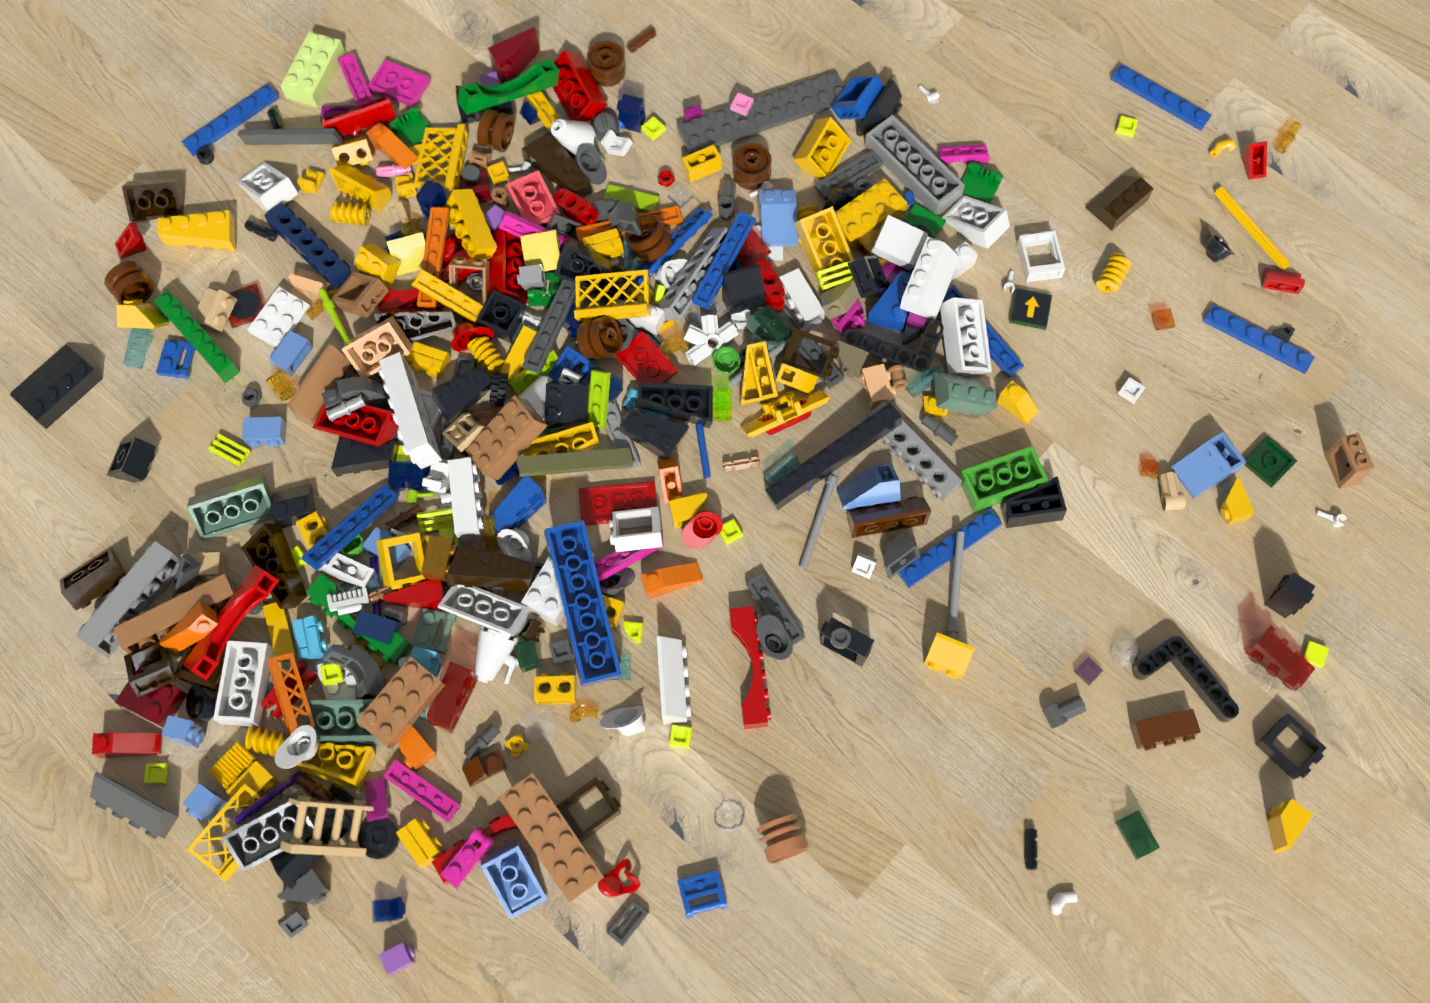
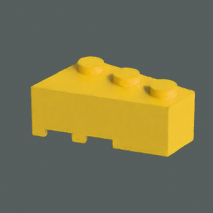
M766 341L746 346L740 406L778 397Z

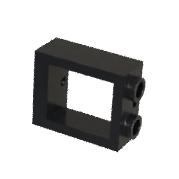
M877 255L864 256L848 263L861 298L873 297L888 289L889 284Z
M833 617L829 622L825 621L819 636L821 638L820 645L863 667L875 641ZM839 627L847 629L851 634L850 644L843 649L834 647L830 640L833 630Z
M1289 713L1281 717L1256 744L1293 780L1298 777L1304 778L1311 771L1309 768L1313 762L1317 764L1324 757L1322 753L1326 749L1319 740ZM1286 727L1290 728L1314 750L1299 768L1272 744Z

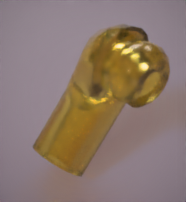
M580 705L570 712L569 719L573 723H577L585 717L597 719L599 709Z

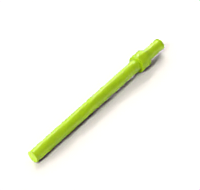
M320 289L318 292L324 302V309L329 313L345 344L350 339L335 310L336 306L333 300H330L326 289Z

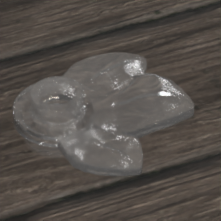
M542 706L537 708L535 712H526L521 717L519 724L527 727L525 731L527 743H534L542 737L548 743L554 741L557 727L553 723L554 715L550 708ZM541 713H545V720L540 719Z

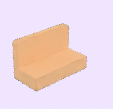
M298 268L296 275L289 274L288 276L293 287L317 294L323 288L326 289L328 294L331 285L318 273Z

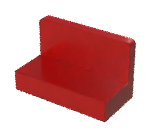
M1267 267L1263 270L1262 288L1299 294L1305 286V279H1301L1300 273Z

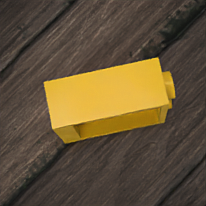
M408 533L376 540L384 586L391 587V589L403 588L405 583L415 585L421 583V580L426 579L421 573L424 555L420 533ZM412 542L418 575L394 580L388 547Z

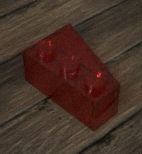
M1271 625L1255 639L1245 653L1251 661L1263 666L1268 674L1279 678L1285 687L1296 691L1303 686L1316 668L1298 651L1294 653L1287 646L1289 642L1285 638L1281 640L1274 633L1275 628Z
M450 661L442 681L445 687L436 696L433 706L427 713V722L430 725L450 734L453 733L478 682L472 670Z

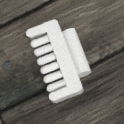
M362 587V592L361 589H358L357 593L356 590H353L352 594L351 591H348L347 595L345 592L342 595L338 593L337 596L334 594L332 597L330 594L327 595L330 612L338 611V615L360 611L362 605L369 604L366 587Z

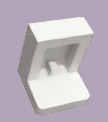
M610 129L601 140V144L608 154L625 156L633 144L630 138L618 137Z

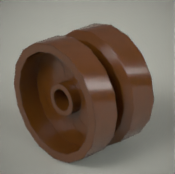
M600 41L589 48L587 52V65L596 84L603 87H612L619 84L626 74L625 56L622 48L612 41Z
M487 108L483 112L478 125V145L485 148L493 147L494 150L503 153L507 151L514 133V116L505 112L499 114V111Z
M748 143L740 146L735 151L733 156V178L736 184L747 190H757L765 181L770 180L772 161L768 149L756 143Z
M648 215L640 218L642 230L640 236L627 232L625 234L626 242L633 249L637 258L643 262H650L660 258L668 251L672 243L671 236L664 228L660 219L657 216Z
M126 261L116 265L108 272L104 281L106 288L119 304H123L124 300L143 299V302H145L152 295L155 286L149 275L135 261Z
M610 316L583 321L577 330L578 347L585 358L591 361L616 356L621 351L623 344L622 332L619 324Z

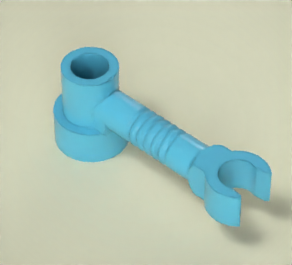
M630 388L626 394L627 398L622 404L628 411L637 408L635 407V390ZM637 408L642 413L668 420L664 414Z

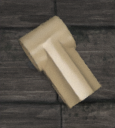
M1166 472L1160 474L1161 506L1163 511L1183 510L1185 508V496L1180 492L1177 473Z

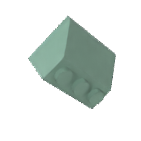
M941 372L934 373L937 408L985 416L997 408L996 391L984 381Z

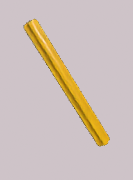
M1222 186L1216 189L1214 194L1277 266L1281 270L1287 269L1290 266V262Z

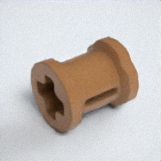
M473 149L469 159L470 165L477 164L484 166V168L489 167L492 159L491 153L484 154Z
M501 187L493 189L491 196L494 200V205H497L502 210L507 209L509 206L507 191Z
M896 365L888 369L893 381L892 386L895 389L908 385V380L905 379L903 373V365Z

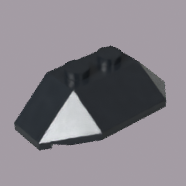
M891 75L881 95L867 112L864 119L859 122L856 135H866L887 118L900 112L903 105L901 104L902 94L895 75Z

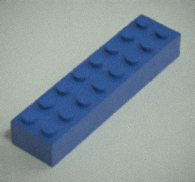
M584 520L546 528L544 535L580 685L584 687L620 678L622 675Z

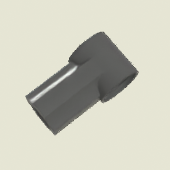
M725 181L720 187L718 210L720 218L724 220L731 219L735 214L736 184H733L731 181Z
M1078 695L1060 704L1054 703L1042 711L1051 729L1087 710L1084 701Z

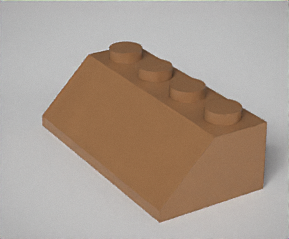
M328 344L287 404L299 421L313 427L324 404L321 393L338 387L336 381L344 379L346 371L356 373V369L349 359L331 344Z

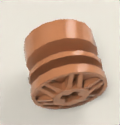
M797 814L775 817L756 829L758 835L767 834L760 838L761 843L771 842V845L764 849L769 864L786 860L809 849L805 835H794L801 828L800 824L791 825L798 820Z

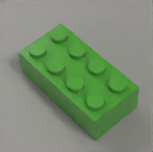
M1033 446L964 469L959 476L962 480L961 486L973 512L1005 502L1048 481Z

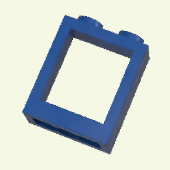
M877 75L852 77L832 104L831 109L839 120L864 119L885 87Z

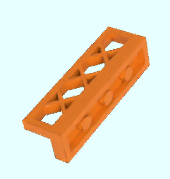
M293 652L268 658V669L288 735L290 736L298 728L296 719L299 714L308 718L309 724L306 725L315 728ZM289 659L291 667L288 672L281 669L278 662ZM288 677L297 682L294 690L285 686V681ZM294 695L303 701L300 708L291 705L290 701Z

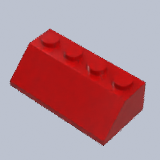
M563 50L554 62L559 69L557 86L552 88L569 119L586 122L600 114L608 103L580 54Z
M385 96L327 116L321 120L324 129L334 128L343 140V136L348 134L351 136L361 133L360 130L365 128L370 130L378 122H383L384 125L389 124V121H393L396 115L389 97Z
M499 229L491 234L496 242L497 249L490 259L489 297L492 291L495 290L523 304H528V290H524L517 280L519 267L526 266L521 238Z
M324 403L312 427L315 430L379 447L394 438L399 425L395 423L392 411L369 405L352 411L350 415L346 414L331 421L327 416V408Z

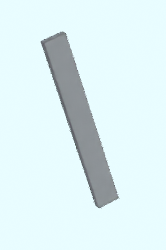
M571 342L572 349L584 356L578 347V342ZM598 360L591 361L595 364V366L601 368L598 363ZM580 362L579 366L582 368L584 363ZM608 402L605 429L614 449L630 447L633 460L632 467L622 468L624 472L640 466L641 463L631 439L620 432L623 420L616 403Z

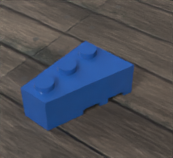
M901 271L869 312L867 323L903 332L909 311L901 309L900 305L912 273Z
M529 476L523 477L502 503L489 514L487 519L488 525L497 534L503 529H519L547 503L543 490Z

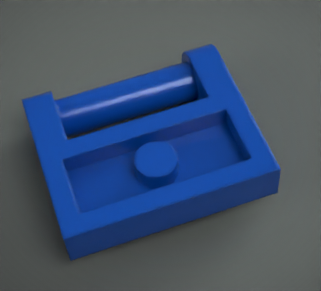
M165 339L156 373L160 376L188 379L190 376L189 368L196 349L189 341ZM184 350H187L182 368L179 369Z
M567 346L548 374V377L553 381H559L564 368L574 372L580 362H583L584 365L578 373L581 376L579 382L581 383L589 371V364H595Z
M718 870L678 880L687 919L693 917L694 914L720 907L721 909L727 908ZM715 893L718 894L719 899L690 907L689 900Z

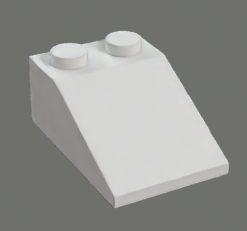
M263 162L237 181V184L266 212H269L280 203L284 205L292 201L298 194L290 179L266 162Z
M965 195L942 217L948 225L972 243L987 249L1010 227L1005 209Z

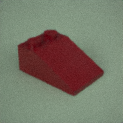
M535 27L488 47L492 68L497 73L501 84L516 78L540 51Z
M138 669V670H136V675H137V674H140V673H142V672H144V671ZM128 681L115 703L164 728L168 715H176L187 697V693L168 684L137 697Z

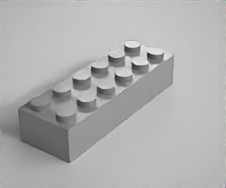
M894 115L866 134L865 147L869 151L873 150L882 160L883 165L935 215H938L962 197L965 185Z
M154 541L152 545L146 548L143 556L132 565V569L128 574L120 579L117 587L106 596L102 605L94 610L92 617L87 623L80 627L76 636L93 649L110 658L120 646L113 628L124 620L137 617L142 611H149L175 579L180 559Z

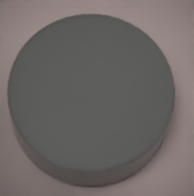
M474 165L464 167L462 170L463 180L469 184L476 183L480 179L479 169Z
M842 627L834 629L830 637L832 645L838 649L846 648L851 641L850 632Z

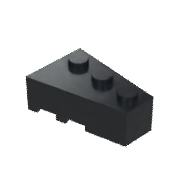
M480 366L432 388V397L448 426L491 390L492 380L485 367Z
M631 410L621 424L620 432L664 460L672 456L687 434L690 426Z
M339 436L331 469L336 477L342 476V474H357L360 471L366 470L375 471L396 467L399 447L395 441H388L378 447Z
M1295 572L1284 575L1265 606L1286 619L1290 614L1295 615L1299 609L1301 610L1305 604L1312 600L1314 597L1312 591L1316 586Z

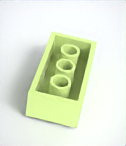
M311 31L308 32L281 84L287 99L318 108L339 66L337 58L345 55L341 40Z

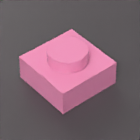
M737 93L730 106V110L747 116L754 103V99Z

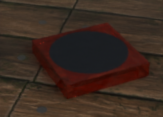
M257 284L228 293L237 299L228 318L232 328L253 322L264 307Z

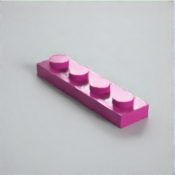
M354 53L337 58L356 105L359 106L373 101Z
M508 211L505 212L499 225L500 229L520 238L521 235L549 230ZM557 233L560 242L559 250L562 253L567 237Z
M662 547L623 552L614 551L594 562L599 582Z
M396 759L383 775L384 778L448 823L461 807L460 804Z

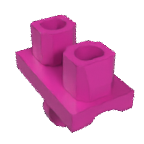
M857 300L847 313H844L843 317L838 316L832 320L833 325L839 329L842 336L848 329H856V327L862 329L865 326L863 321L865 317L864 311L861 309V302Z

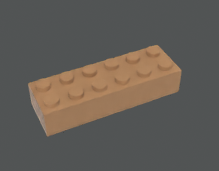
M225 573L212 577L206 583L195 585L190 591L179 593L173 599L157 604L155 608L149 611L140 612L137 617L120 622L113 630L121 649L130 654L162 640L200 601L215 610L218 616L238 587Z
M531 773L498 796L568 902H571L604 878L534 773Z

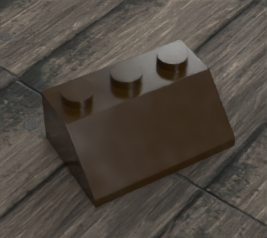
M1123 175L1089 203L1086 209L1112 231L1149 200L1154 188L1141 177Z
M181 177L128 181L122 186L129 221L154 220L162 217L184 215L185 194Z
M109 548L60 580L61 594L75 611L80 608L84 609L91 604L92 600L97 597H103L108 593L109 589L114 586L117 587L120 579L127 575L126 570L114 551Z

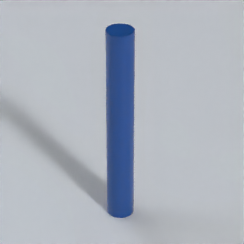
M696 424L703 477L710 478L711 473L703 425Z

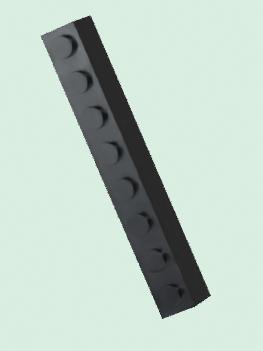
M890 402L766 488L767 497L775 508L779 510L902 424V416Z

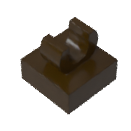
M528 619L518 636L524 640L539 642L540 640L536 638L535 634L537 631L544 634L545 630L540 627L541 623L536 619Z

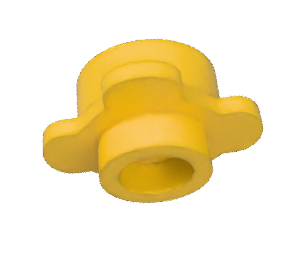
M520 733L515 734L514 737L505 742L506 748L510 749L511 756L515 758L521 752L529 749V744L524 742L523 735Z

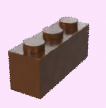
M1194 709L1136 721L1130 726L1137 749L1144 748L1145 751L1156 749V745L1164 744V747L1174 745L1177 740L1183 739L1184 742L1195 740V736L1201 733Z

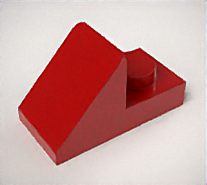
M129 222L115 243L118 256L121 259L147 249L137 224Z

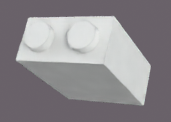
M888 215L882 224L871 253L910 271L917 263L928 233Z

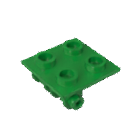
M412 106L407 113L403 112L402 116L399 115L398 118L389 121L390 124L386 126L407 147H412L423 139L425 128H432L420 114L417 106Z
M970 162L962 180V183L965 185L963 194L990 204L1004 175H1001V172L991 170V168L986 169V166L982 167L976 164V162Z
M915 204L908 216L903 218L902 222L909 225L916 224L927 227L932 234V238L935 239L946 220Z
M545 273V279L550 280L548 295L545 294L547 282L546 287L528 290V307L550 306L563 279L555 276V273Z

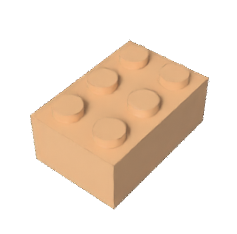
M391 316L347 341L342 347V351L360 377L368 378L377 373L381 368L379 360L398 352L405 357L410 354L413 345L394 317Z

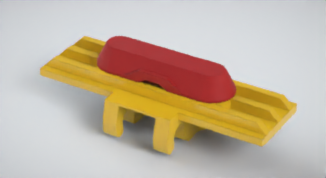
M790 390L784 396L766 404H760L763 414L740 428L750 437H755L763 432L773 435L808 419L811 416V410L826 404L830 398L821 390L805 397L796 398L794 392ZM788 402L787 408L781 411L777 409L778 406Z

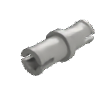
M361 394L348 401L344 400L340 405L326 410L327 416L331 421H334L346 414L350 415L352 411L366 406V401Z

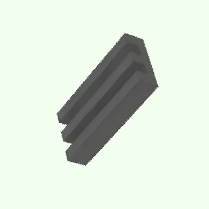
M632 899L606 933L621 946H624L649 912ZM632 907H637L635 911L632 913V915L628 918V920L624 923V925L615 935L613 931L621 923V921L632 909ZM640 911L643 912L639 919L635 922V924L631 927L628 933L621 940L619 937L623 934L626 928L630 925V923L634 920V918Z

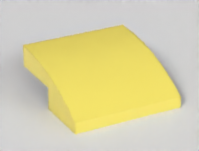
M556 229L521 235L526 266L541 264L545 271L557 269L561 253Z
M422 232L387 241L391 256L401 262L397 272L398 276L422 269L425 251V239Z

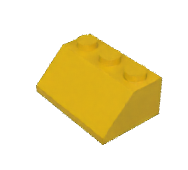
M832 117L817 119L793 160L804 172L823 180L833 174L851 143V139Z
M344 164L329 169L338 190L363 204H367L368 207L381 213L392 198L387 184L377 182L371 175L361 173L354 166L350 167Z

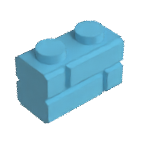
M313 615L292 621L299 659L306 663L323 658L324 652L328 649L326 639L322 637V632L325 631L322 620L319 621Z

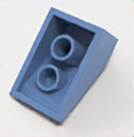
M795 189L759 190L757 206L762 247L798 246V232L794 225L797 222Z
M518 838L480 859L481 868L510 919L547 899Z

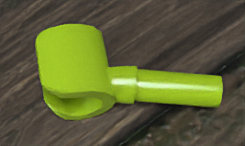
M409 490L406 499L408 503H416L417 497H433L434 492L421 493Z

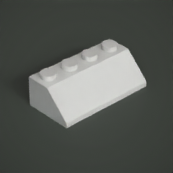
M927 236L903 294L900 305L901 309L932 320L936 319L960 259L945 242Z
M953 297L942 303L940 311L944 327L943 335L948 374L964 377L992 372L983 300Z
M464 585L451 586L438 605V608L508 636H518L527 621L528 607L475 586L473 588L464 587Z
M657 636L663 724L688 723L687 717L691 716L690 704H686V697H690L689 685H685L684 678L688 677V666L683 664V658H687L686 646H682V640Z

